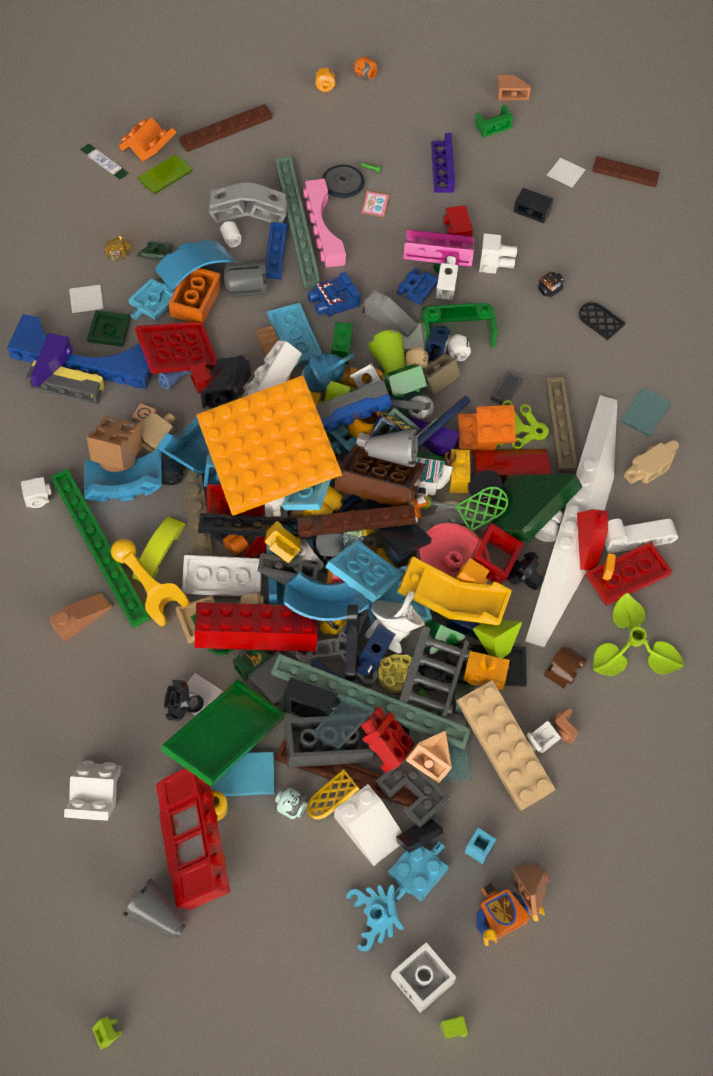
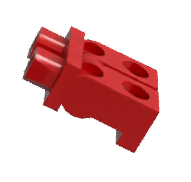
M379 706L370 711L368 714L369 718L365 719L360 726L366 733L362 738L365 743L368 742L371 750L379 755L383 761L381 768L386 773L400 766L415 744L401 725L393 719L395 717L393 713L385 714Z

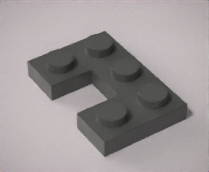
M406 758L400 766L384 773L375 782L389 798L396 794L404 785L418 797L405 810V814L419 828L450 801V797L429 776L407 762Z

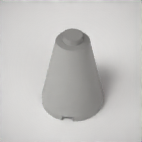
M409 429L370 437L365 442V452H368L370 457L407 467H415L416 462H413V457H417L418 437L414 433L417 431L416 429Z

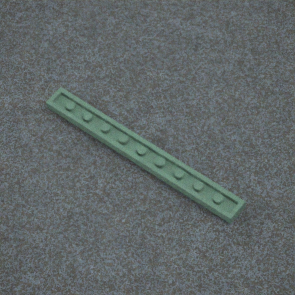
M291 156L275 158L281 191L285 193V200H287L286 213L303 288L315 287L316 283L320 282V277Z
M281 654L278 655L271 671V675L286 681L294 678L337 693V701L368 713L380 706L385 714L392 712L395 716L393 719L401 726L429 737L446 730L448 744L463 750L471 732V728Z

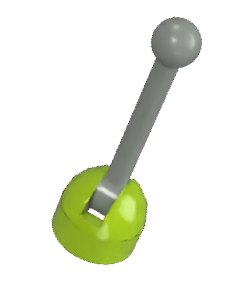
M428 495L429 505L420 508L428 509L431 505L457 509L456 505L434 502Z

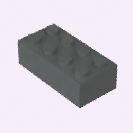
M368 714L286 718L285 739L288 767L371 763L374 751L371 750L368 742L365 743L362 738L366 733L360 726L365 719L369 718Z

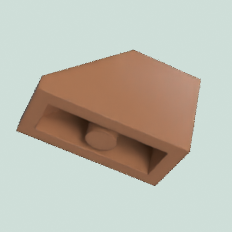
M498 75L496 85L498 100H529L531 86L515 75Z

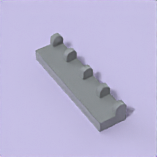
M470 503L469 508L476 510L477 505ZM478 507V511L485 512L486 507ZM449 509L422 517L417 523L425 532L442 523L467 526L457 509ZM463 509V511H461V513L463 514V516H464V514H465V509ZM468 510L466 517L473 519L475 512ZM477 513L475 520L482 521L484 515ZM466 520L468 525L472 524V521Z

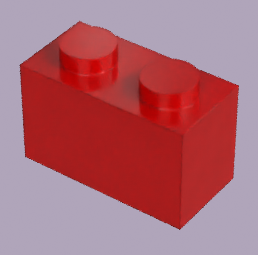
M466 205L447 207L446 213L443 215V223L447 225L446 233L472 236L473 229Z

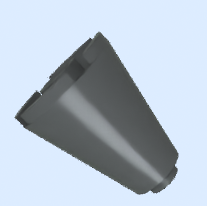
M151 878L122 914L124 917L169 938H172L174 935L179 937L186 927L183 924L185 921L183 916Z

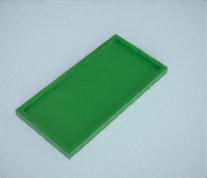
M237 679L162 744L161 751L212 787L284 719L286 712Z

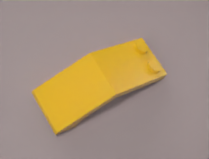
M415 557L409 560L397 590L398 593L406 597L409 591L414 592V601L448 619L493 625L501 623L512 590L497 582H493L491 585L461 582Z

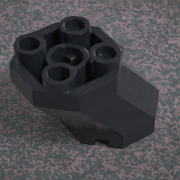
M244 356L220 358L216 361L214 374L200 393L202 408L206 409L207 406L213 409L238 399L239 392L251 376L250 362Z

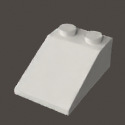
M368 784L334 809V818L373 867L400 847L396 842V836L400 835L402 831L382 800Z

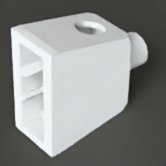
M447 256L445 263H441L437 284V299L451 301L454 299L458 273L455 257Z

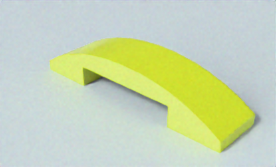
M168 516L151 537L139 561L153 578L157 575L159 571L158 566L173 541L179 538L186 523ZM133 573L132 579L141 582L138 576Z

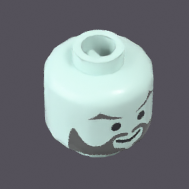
M291 787L287 788L284 792L281 790L275 799L277 811L290 819L300 818L308 805L306 796Z

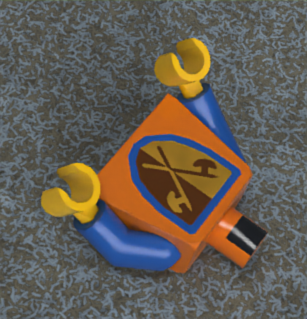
M492 883L481 889L487 900L480 904L477 911L476 927L484 939L485 946L489 945L488 940L497 943L498 938L528 923L532 913L520 895L515 892L511 893L508 889L498 893ZM541 905L538 914H542L543 916H545L544 909ZM532 915L533 920L537 922L539 920L538 916Z

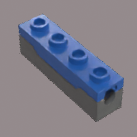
M382 380L318 404L315 407L325 431L331 432L340 425H350L356 419H365L370 417L372 413L387 411L393 405L385 383Z

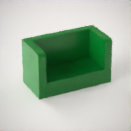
M506 105L501 106L500 115L488 119H483L480 113L476 114L475 126L483 138L512 128L513 116Z

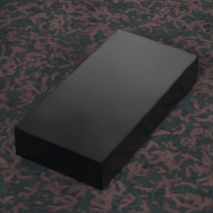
M431 818L421 828L415 825L396 836V842L410 854L443 834V827Z

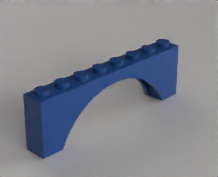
M22 315L7 346L10 358L33 363L34 360L37 361L47 337L42 329L39 317ZM140 343L125 352L108 357L92 358L71 354L68 356L66 363L62 365L68 369L97 374L103 377V380L142 389L147 388L152 376Z

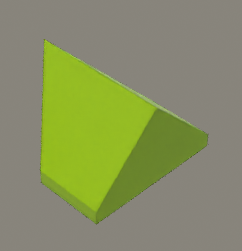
M501 620L499 625L481 623L473 628V631L490 656L503 658L511 652L523 621Z

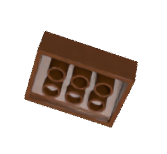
M355 445L339 466L342 475L336 477L334 489L345 494L359 496L362 499H371L380 504L392 506L411 505L426 469V464L416 462L415 467H407L370 457L368 452H365V447Z

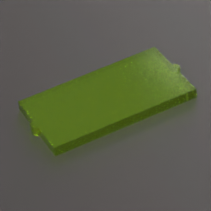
M175 154L143 173L137 179L144 185L145 189L147 188L155 195L191 173L192 169Z

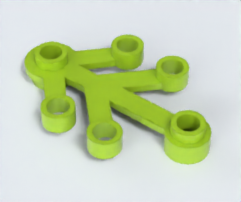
M509 400L504 401L502 406L506 404L513 405ZM527 404L520 407V414L526 417L530 426L523 424L514 411L515 436L521 432L529 433L522 439L516 438V442H520L521 446L517 447L512 443V447L515 450H521L525 444L534 439L542 441L546 439L549 433L548 427L545 424L536 421L531 413V407ZM527 408L528 412L524 413L522 409ZM542 429L543 432L539 434L536 430Z

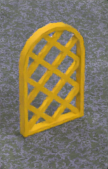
M343 769L310 798L307 812L313 819L325 818L335 808L356 793L359 788ZM348 782L346 788H341L342 783ZM339 783L337 789H332L334 784ZM340 791H345L344 796L338 797ZM331 792H336L335 797L330 798ZM327 793L326 798L321 799L322 794ZM328 801H333L332 806L327 807ZM320 802H325L323 807H318ZM313 803H316L315 808H311ZM317 811H322L320 815H316Z

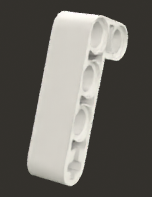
M613 519L608 521V533L604 544L608 553H618L634 550L649 542H652L654 546L669 544L676 541L678 535L671 519L624 526L621 519Z

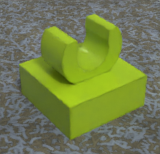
M107 1016L100 1019L93 1026L92 1031L100 1050L109 1047L114 1040L121 1036L122 1031L114 1032L113 1026L118 1023L117 1019L110 1021Z

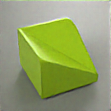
M464 1016L442 1020L440 1024V1029L445 1038L455 1036L466 1037L468 1034Z

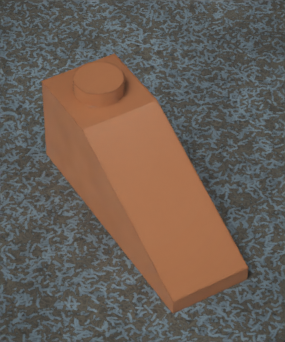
M100 592L64 607L51 616L49 620L53 630L66 642L113 608V606Z
M538 863L513 867L515 888L532 915H538L546 894L545 883H548L546 870H543Z

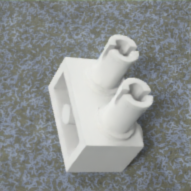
M484 233L479 272L496 274V270L499 267L514 269L517 246L502 245L501 235Z

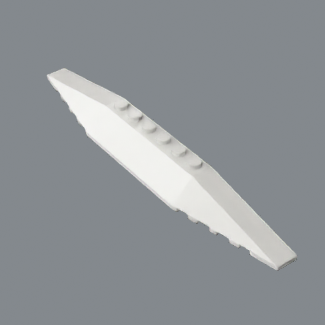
M601 395L599 397L576 472L582 488L566 505L525 642L545 647L587 570H580L577 513L592 509L605 510L615 469L617 400Z

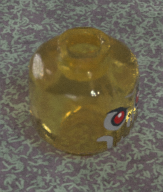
M122 237L109 239L106 245H104L107 258H111L112 261L127 258L128 251H131L129 242L124 241Z

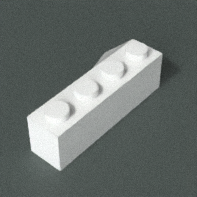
M277 341L264 358L266 363L255 370L254 379L244 385L243 389L245 391L240 397L238 396V399L288 381L291 376L290 373L298 365L302 353L287 341Z

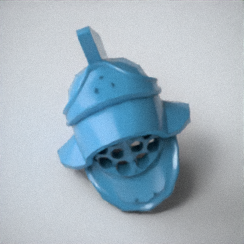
M311 353L309 355L310 363L306 365L301 376H304L308 389L311 391H321L326 389L330 381L337 383L341 381L345 371V362L355 357V355L351 353L342 358L334 354L324 353V355L322 354L318 358Z

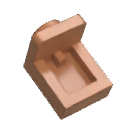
M571 708L565 712L563 710L555 716L554 719L556 721L553 725L562 737L561 740L566 741L569 745L576 740L579 731L568 721L573 712Z

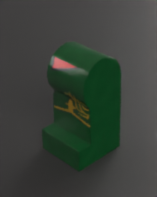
M251 650L240 657L239 655L233 659L234 669L246 681L250 673L272 658L273 655L269 650Z

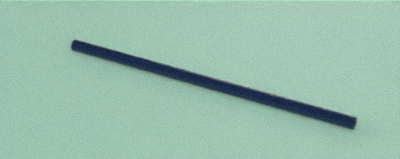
M463 396L418 436V448L471 403L469 397ZM353 494L342 502L343 504L338 511H333L332 514L347 512L361 498Z

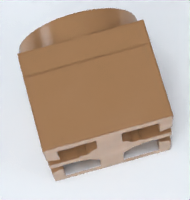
M105 416L101 421V425H97L96 430H93L87 436L91 461L99 463L104 470L110 472H120L131 468L137 460L136 455L142 449L139 424Z

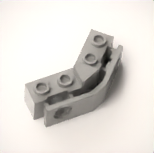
M247 182L211 190L209 213L216 223L247 215L269 223H282L286 217L287 200H285V193Z

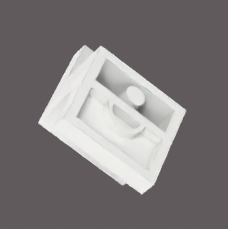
M90 760L80 762L70 777V801L65 808L64 817L108 821L116 806L117 780L121 774V765H115L113 762L95 764L94 761Z

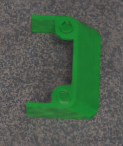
M481 302L422 307L420 310V323L425 351L430 336L429 324L486 320L490 346L494 348L498 330L493 307L488 303Z

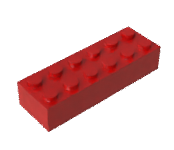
M196 602L194 648L316 652L317 620L302 616L286 605Z

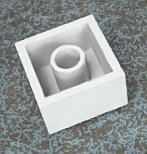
M427 942L392 971L391 975L392 980L420 1013L451 987L456 980V976Z

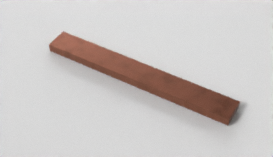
M283 740L276 756V761L288 765L286 741ZM354 764L295 767L330 780L344 769L353 779L359 790L368 784L378 797L410 807L418 799L405 785L389 798L375 784L382 774Z

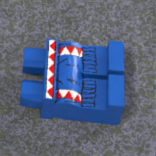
M346 271L340 273L338 278L316 283L315 289L308 292L310 303L319 302L315 304V311L318 315L326 313L328 317H331L333 314L360 306L361 294Z

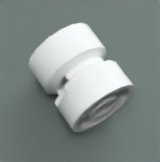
M559 511L535 537L545 542L555 541L563 519V513Z

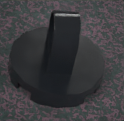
M529 552L523 555L525 558L522 561L518 559L515 561L507 581L513 585L523 581L531 589L537 590L543 583V578L536 571L540 558L535 552Z
M173 680V686H168L164 700V708H168V713L165 714L168 720L180 721L186 712L195 713L203 708V698L196 693L189 692L188 684L184 680ZM196 697L198 700L197 705L194 708H190L189 701L191 698Z

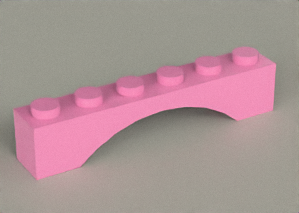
M325 178L305 181L303 197L304 199L307 198L306 208L307 211H310V223L314 224L313 234L317 236L316 245L321 250L319 252L321 262L324 261L325 268L345 265L346 253L343 242L328 230L322 219L323 209L328 203V189Z

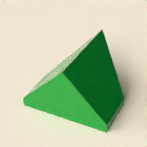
M432 620L425 622V627L431 628L429 635L433 639L450 645L465 639L464 634ZM429 646L425 647L424 651L431 655L440 651V649Z

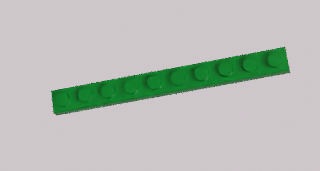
M66 469L50 476L52 483L131 628L149 621L150 617L121 564L113 559L111 546L69 470Z

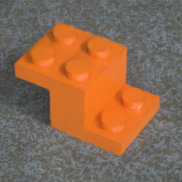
M152 117L148 120L144 118L120 139L122 143L118 147L121 151L130 147L143 162L157 153L177 132L173 127L169 130H163Z
M514 405L477 407V413L458 414L460 450H496L497 444L516 443Z

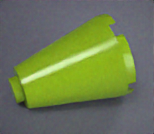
M393 330L382 331L373 337L374 340L372 342L369 341V351L385 373L406 366L403 337L399 331L397 333H393Z

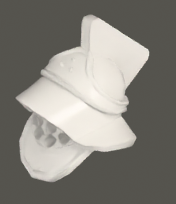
M409 591L404 604L380 600L372 603L371 611L377 619L367 630L365 636L370 639L379 624L396 634L388 649L401 653L403 650L401 640L407 637L412 630L424 626L423 619L410 605L415 593Z

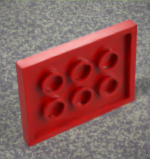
M202 322L142 325L135 328L151 374L190 371V366L207 362V368L214 369V366L217 364V357Z

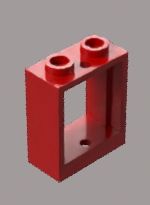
M491 523L482 533L470 558L489 570L486 578L492 583L502 584L508 578L524 543ZM487 542L510 555L503 570L481 557Z

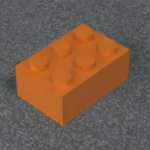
M198 268L186 276L176 287L170 299V317L187 322H202L204 325L221 290V274Z

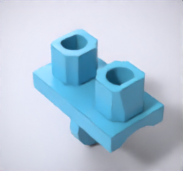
M343 425L329 432L331 439L329 442L333 452L338 456H341L343 453L347 456L352 448L358 445L356 443L357 439L354 436L348 441L344 439L349 435V432Z

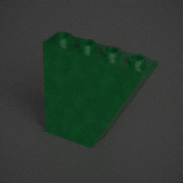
M576 474L507 475L504 488L508 498V506L505 512L491 520L490 524H494L519 541H530L581 490L582 484ZM500 500L499 507L505 508L506 501ZM498 509L496 515L501 513L503 510Z

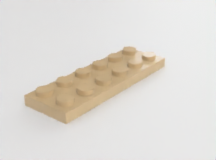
M493 680L456 700L519 811L556 790Z

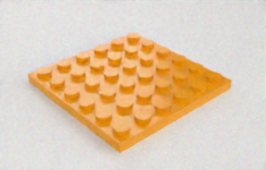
M303 375L196 414L232 515L242 513L342 475Z

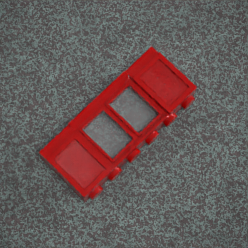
M184 768L160 780V782L156 783L168 872L172 880L176 908L192 910L230 893L211 786Z

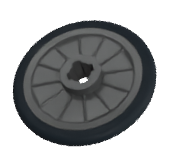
M349 165L333 166L322 176V179L325 178L328 193L339 198L357 195L363 189L365 183L362 173Z

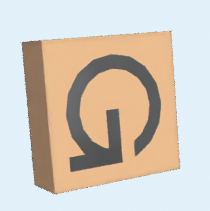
M140 403L132 415V420L139 423L152 413L157 414V410Z

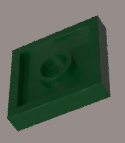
M95 310L87 337L88 342L123 347L131 320L130 315Z

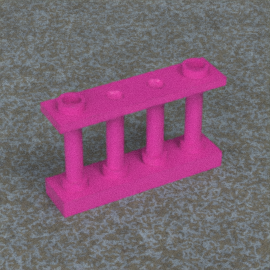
M407 229L403 259L445 263L446 257L451 256L456 258L455 265L472 267L474 237Z

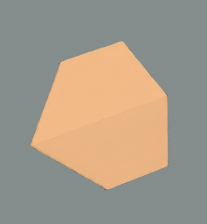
M446 730L419 742L406 757L407 762L438 783L452 768Z

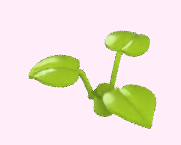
M626 593L616 603L612 618L618 628L628 627L631 631L628 642L621 651H619L616 645L611 643L599 646L594 654L592 669L596 673L605 676L617 675L624 671L628 664L626 657L622 654L629 646L639 647L642 644L645 645L648 653H650L648 657L649 667L658 674H669L684 667V661L680 653L667 642H656L652 650L650 649L648 640H646L647 633L642 627H639L645 620V610L629 593Z

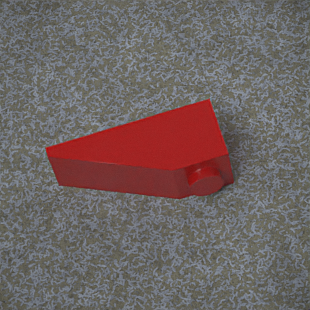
M592 509L577 513L580 570L589 571L598 566L608 533V516L605 510Z

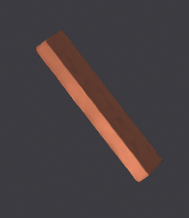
M598 156L592 172L651 187H656L660 173Z

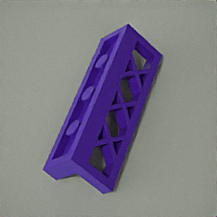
M445 133L444 141H431L434 193H454L455 173L452 134ZM435 147H444V149L439 152ZM441 158L444 162L440 164L436 160ZM440 169L445 172L442 176L437 173ZM442 181L447 187H438L437 184Z

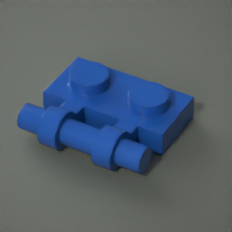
M414 268L413 271L407 274L405 281L399 284L396 293L402 296L403 293L408 292L407 299L422 305L437 286L438 278L425 271L422 275H419V270Z

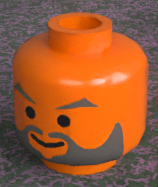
M367 56L358 58L354 63L355 74L362 79L369 80L376 76L378 71L377 64Z

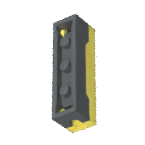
M33 361L26 376L29 388L98 404L105 388L103 377L61 366L40 386L34 387L31 374L36 361Z

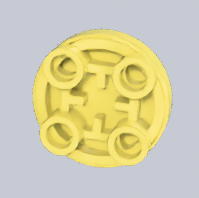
M400 654L384 657L379 664L377 672L380 685L388 692L400 694L412 658L409 655Z

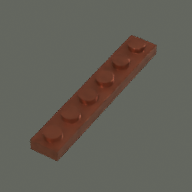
M263 104L179 137V140L186 152L271 120L272 113Z
M414 504L297 518L299 537L416 524Z

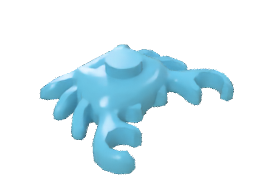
M380 885L377 887L380 895L370 887H367L366 891L371 894V897H367L362 891L357 889L350 890L347 893L346 898L348 900L357 895L358 900L354 903L355 907L366 904L364 913L367 914L368 918L366 924L372 928L370 932L361 934L363 938L367 939V945L362 946L359 944L357 948L360 951L367 952L371 950L378 934H380L378 938V943L380 944L385 940L387 931L388 936L393 938L394 924L398 929H404L403 924L398 918L394 901L395 888L393 885L389 887L387 895Z

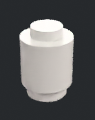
M224 222L220 227V231L225 243L229 247L238 246L241 243V235L235 222Z

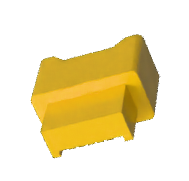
M278 521L267 530L265 543L269 545L271 551L289 563L301 550V538L292 535Z

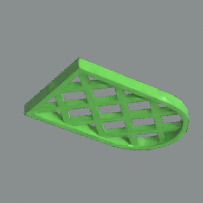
M488 487L457 504L456 508L468 529L473 531L504 513L508 506V498L502 489ZM491 489L490 494L483 493L484 491ZM493 489L500 490L499 497L492 495ZM479 495L478 501L472 499L473 497ZM482 495L489 496L487 503L480 502ZM491 497L498 499L496 506L489 504ZM500 499L506 501L505 508L499 507ZM466 501H468L466 507L459 506V505L465 503ZM470 501L477 503L476 510L469 508ZM479 504L486 505L485 512L478 511ZM489 506L495 508L494 515L487 513ZM459 508L465 509V514H464V516H463V514L461 513V511H460ZM498 509L503 510L501 513L496 515ZM468 510L475 512L473 519L466 517ZM477 513L484 515L482 521L475 520ZM486 515L492 517L491 519L485 521ZM466 520L472 521L471 528ZM474 522L480 523V525L473 528Z

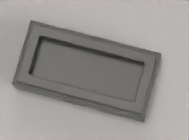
M507 371L492 393L490 400L500 405L506 400L511 401L522 384L523 378Z

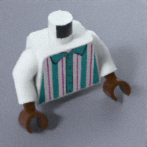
M449 451L446 452V465H444L445 461L413 457V461L426 464V469L416 491V498L423 494L426 498L427 495H435L437 489H442L449 482L453 469L452 463L457 459L456 453L454 458L449 460L447 458Z

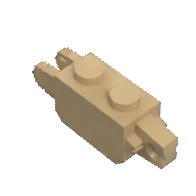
M672 440L665 445L660 442L656 446H650L644 454H638L632 460V467L625 472L624 478L630 484L639 480L642 483L651 482L670 469V465L679 448L678 442Z

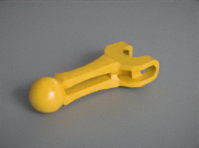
M122 538L113 543L111 547L113 559L119 563H125L138 576L148 594L145 603L146 611L158 625L163 627L168 622L163 613L164 606L168 602L177 601L184 608L191 603L177 585L172 583L160 584L150 576L138 557L135 556L136 547L131 540Z

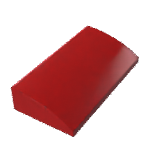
M546 449L473 450L475 474L485 470L494 471L500 475L503 483H505L507 475L551 474Z

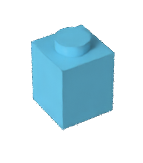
M477 828L467 844L465 854L484 864L497 839Z

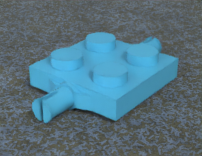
M151 278L129 298V304L137 308L131 314V317L137 320L142 314H145L156 321L169 309V302L174 292L171 291L166 283H160Z
M440 841L431 850L421 846L410 854L406 851L388 871V875L399 886L394 892L396 902L405 893L413 895L422 902L449 870V867L438 858V854L445 848Z

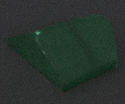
M150 241L145 248L139 251L137 256L153 261H161L168 253L171 255L173 246L171 243Z

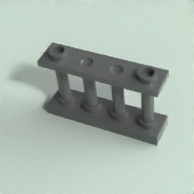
M423 626L414 649L399 701L404 703H411L413 701L442 711L440 717L445 718L447 715H451L454 704H451L463 660L467 661L470 649L467 648L469 641L465 640L462 647L459 648L433 639L429 635L431 628ZM431 646L458 655L456 666L427 657L423 653L424 648ZM425 664L453 674L450 685L420 675V672H417L419 665L423 666ZM413 683H421L447 692L445 703L415 694V691L411 690Z

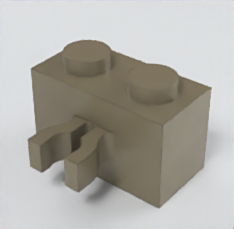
M444 353L436 360H430L428 362L429 365L422 369L427 385L423 389L435 395L458 379L461 375L456 359Z

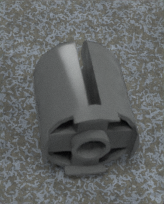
M265 260L238 261L226 264L224 268V282L228 295L241 297L268 294Z

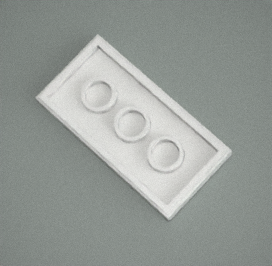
M184 555L182 591L185 595L242 597L244 594L261 593L262 573L257 571L259 558Z

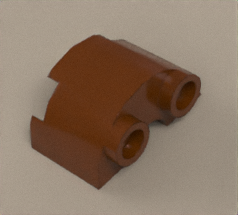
M564 644L552 659V663L545 671L544 676L560 687L565 688L568 683H573L577 677L575 671L578 668L582 670L588 659Z

